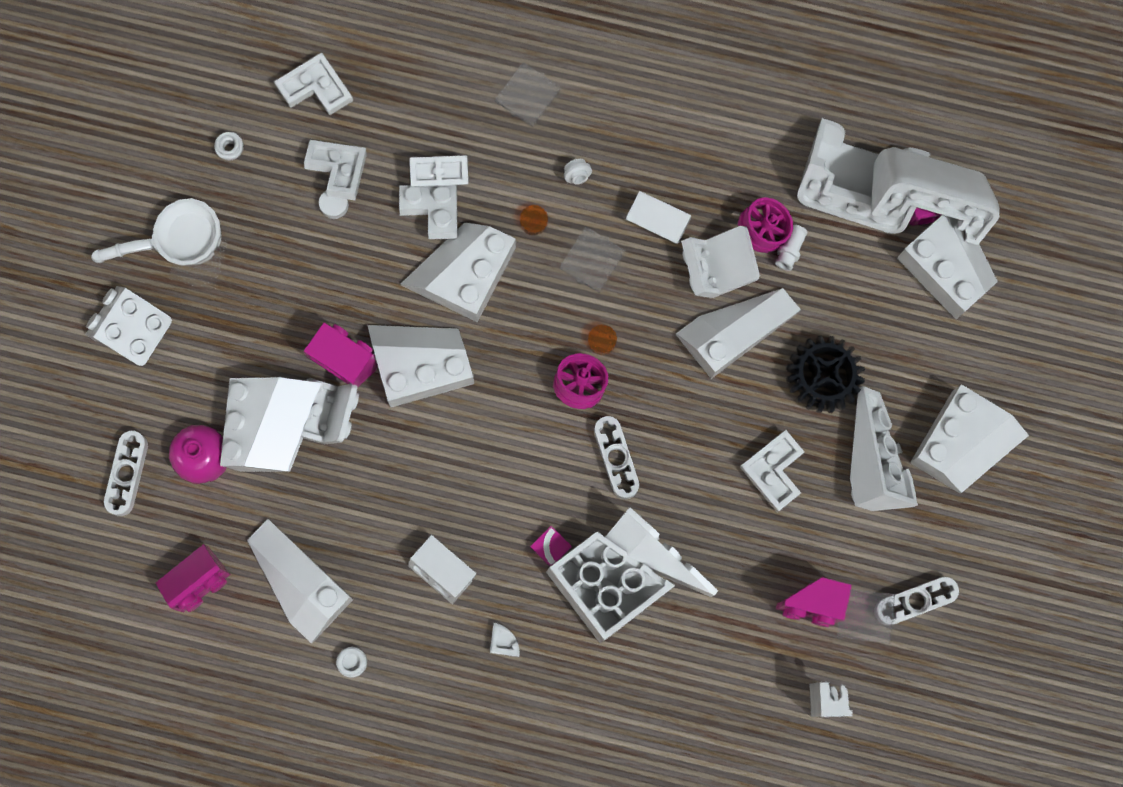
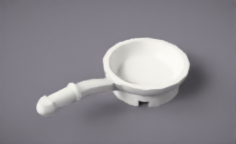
M192 198L177 200L166 206L158 215L153 228L152 239L136 240L122 244L116 243L114 246L95 250L91 255V259L96 263H103L105 260L118 256L123 257L125 254L155 248L160 255L171 263L181 266L199 265L210 260L215 254L214 251L217 246L219 247L221 243L220 221L215 211L205 202Z

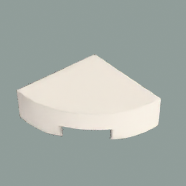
M494 623L490 653L519 657V645L513 633L506 627Z

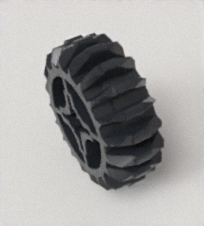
M822 335L816 338V344L812 339H807L805 342L806 347L799 345L796 348L798 354L790 356L789 359L794 364H788L786 367L788 372L793 373L786 378V381L795 383L789 389L790 393L799 391L800 395L796 401L800 403L804 398L808 400L805 406L808 410L813 404H816L817 413L823 411L824 405H826L828 413L835 411V405L839 410L845 409V402L852 404L855 401L853 395H858L861 391L857 385H862L865 382V378L858 375L865 371V367L856 366L861 360V356L852 357L851 354L855 348L851 346L845 350L843 348L845 340L843 339L837 345L834 344V336H830L826 343ZM823 353L836 358L832 361H824L820 357L816 358L814 355ZM805 362L809 365L808 369L813 375V379L809 384L806 383L803 374ZM842 364L847 373L846 387L842 384L843 380L838 374L839 367ZM833 366L834 368L830 372V376L825 379L823 378L817 383L816 381L821 377L820 374L826 370L828 371ZM825 387L831 392L835 391L837 395L825 396L816 393L815 390Z

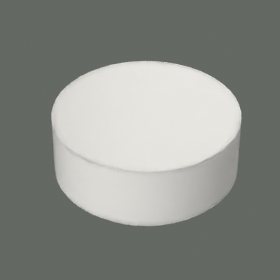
M326 190L320 196L319 207L326 217L338 219L346 214L348 200L329 197Z
M348 647L339 653L336 665L342 675L350 678L358 677L366 670L367 657L362 650L356 647Z

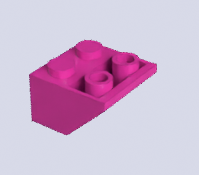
M324 322L305 348V355L345 383L357 385L358 388L378 368L375 355L372 353L373 349L361 340H358L356 343L348 337L349 333L337 324H333L331 327Z
M203 544L159 579L156 585L171 609L183 613L186 610L192 612L203 603L201 598L208 592L215 593L227 583L225 579L231 574L212 550Z
M822 577L777 603L776 610L783 611V617L794 620L808 617L812 618V624L829 628V625L834 626L835 623L844 621L852 585Z

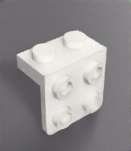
M738 226L707 240L690 237L681 241L684 250L683 259L688 266L690 274L689 283L696 296L715 298L755 282L760 277L749 231L745 226Z
M116 286L115 289H110L103 298L102 303L105 305L99 314L95 313L86 325L88 331L85 335L94 341L103 343L136 365L143 366L171 325L172 319L127 288Z
M308 378L307 381L322 383L324 386L321 394L317 393L312 405L314 412L311 419L306 420L301 436L304 439L324 445L343 442L351 430V422L349 421L351 411L356 408L359 400V394L356 393L357 385L335 386Z

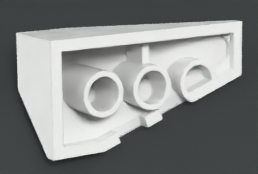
M781 288L698 316L677 332L676 336L712 379L799 313L801 309L788 293Z
M862 386L857 398L850 473L851 496L855 506L870 511L915 507L918 503L913 479L909 469L904 470L898 456V454L902 453L900 444H896L890 435L889 430L892 427V423L881 394Z
M631 508L626 511L605 536V538L626 551L628 557L640 562L642 565L645 564L660 576L709 597L714 596L718 592L689 563L684 565L681 562L682 557L674 547L666 543L662 545L658 541L660 534Z
M269 519L247 540L290 624L310 643H313L354 600Z

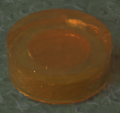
M531 205L521 212L520 226L525 233L539 235L546 230L548 215L542 207Z
M597 325L590 331L588 345L594 353L606 355L612 352L616 346L617 335L610 326Z

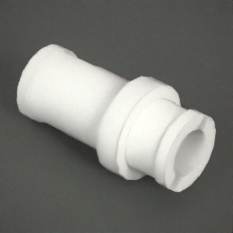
M793 225L791 237L777 251L779 255L775 262L777 267L791 271L794 262H798L800 258L799 250L808 232L805 228Z

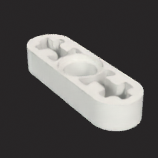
M611 416L602 417L595 425L594 434L612 490L618 498L630 499L635 496L639 489V480L620 423ZM604 423H608L609 427H615L616 430L612 432L613 442L619 439L621 444H612L606 449L604 448L603 444L609 443L607 435L600 433ZM619 450L624 454L625 461L622 465L614 466L609 462L608 455L611 451ZM626 467L629 468L630 472L626 471L624 473L626 481L633 482L629 493H626L624 489H618V486L621 484L620 474L613 476L612 472L622 471Z
M125 432L118 441L104 498L106 510L116 516H125L134 507L148 449L146 438L139 432ZM134 438L140 443L139 448L133 449L131 456L137 459L136 463L127 459L122 460L123 455L129 458L131 450L126 444L127 442H132ZM123 466H131L134 470L132 479L126 482L121 481L118 476L119 470ZM116 484L125 488L130 487L129 492L123 490L122 499L126 500L125 506H119L118 510L112 504L113 499H118L121 492L120 489L115 488Z
M949 577L935 579L879 601L875 607V616L884 625L897 624L952 603L958 597V585ZM940 583L944 587L949 586L950 592L947 593V599L944 595L931 599L929 593L939 590L941 588ZM912 593H919L924 598V606L920 610L913 609L909 604V597ZM886 603H888L889 607L902 604L904 608L893 613L894 619L892 620L890 616H884L882 612L886 609Z

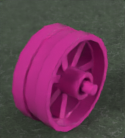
M763 197L756 199L740 214L738 226L747 227L754 250L769 253L775 251L791 237L793 219L782 203L773 198ZM757 209L763 210V216ZM751 215L756 221H751ZM773 234L780 237L778 242H776Z
M572 354L564 358L558 366L553 381V388L556 396L564 404L576 409L591 408L600 402L608 385V373L605 366L597 358L588 354ZM570 368L573 375L563 371ZM562 379L572 383L565 386ZM600 383L601 390L598 391L591 384ZM586 390L591 395L585 396L584 391Z

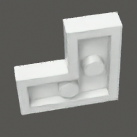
M323 53L318 54L274 81L275 86L290 108L315 93L330 116L353 101L351 94Z
M310 140L304 166L307 170L330 173L326 189L327 196L356 200L366 159V148Z
M399 185L400 216L428 215L429 239L457 238L456 185L424 187Z
M787 430L740 466L742 471L776 512L780 511L801 494L783 472L787 466L804 453Z

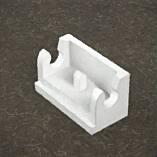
M467 155L410 158L411 187L468 185Z
M639 191L626 217L627 221L675 244L680 242L691 219V215Z
M432 535L410 558L408 567L452 605L471 584L477 574Z
M828 682L810 683L811 717L852 716V710H849L846 687L844 685L840 686L841 697L838 700L836 688L834 686L830 687Z

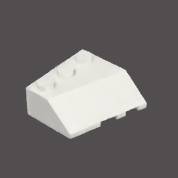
M942 215L910 243L897 259L957 320L998 281L980 245L965 242L966 230L958 229L959 219Z
M465 222L457 229V238L447 239L401 283V286L478 322L516 249V239L490 226Z
M367 325L390 408L474 384L473 374L459 329Z
M281 377L230 378L220 466L240 472H290L303 440L301 433L306 420L312 417L314 409H312L313 402L317 393L321 394L324 384Z
M961 384L950 394L910 463L956 492L962 493L1029 435L1013 415Z
M598 532L594 533L549 567L546 572L599 643L605 641L675 586L668 580L658 576L645 564L642 565L640 562L628 557L626 551Z

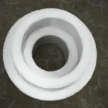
M225 132L217 137L214 148L220 158L234 160L241 155L243 142L237 134ZM227 144H234V148L232 150H225V146Z
M574 159L564 167V178L568 183L582 184L587 181L592 173L591 166L584 159Z

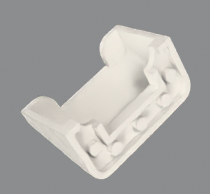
M822 118L797 193L798 200L807 207L887 233L897 234L903 232L916 207L910 205L904 214L899 213V209L889 210L885 218L871 215L874 161L879 154L843 143L845 137L844 128L836 122ZM917 148L903 149L926 157L930 156L929 152Z
M896 147L883 150L874 161L871 215L885 218L887 212L892 209H899V213L904 214L911 205L959 219L958 229L966 230L965 242L976 245L982 241L999 219V203L986 176L978 171Z

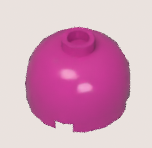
M191 425L182 429L174 436L169 446V460L173 470L183 480L193 484L212 482L218 479L226 470V467L220 466L223 436L216 429L206 425Z

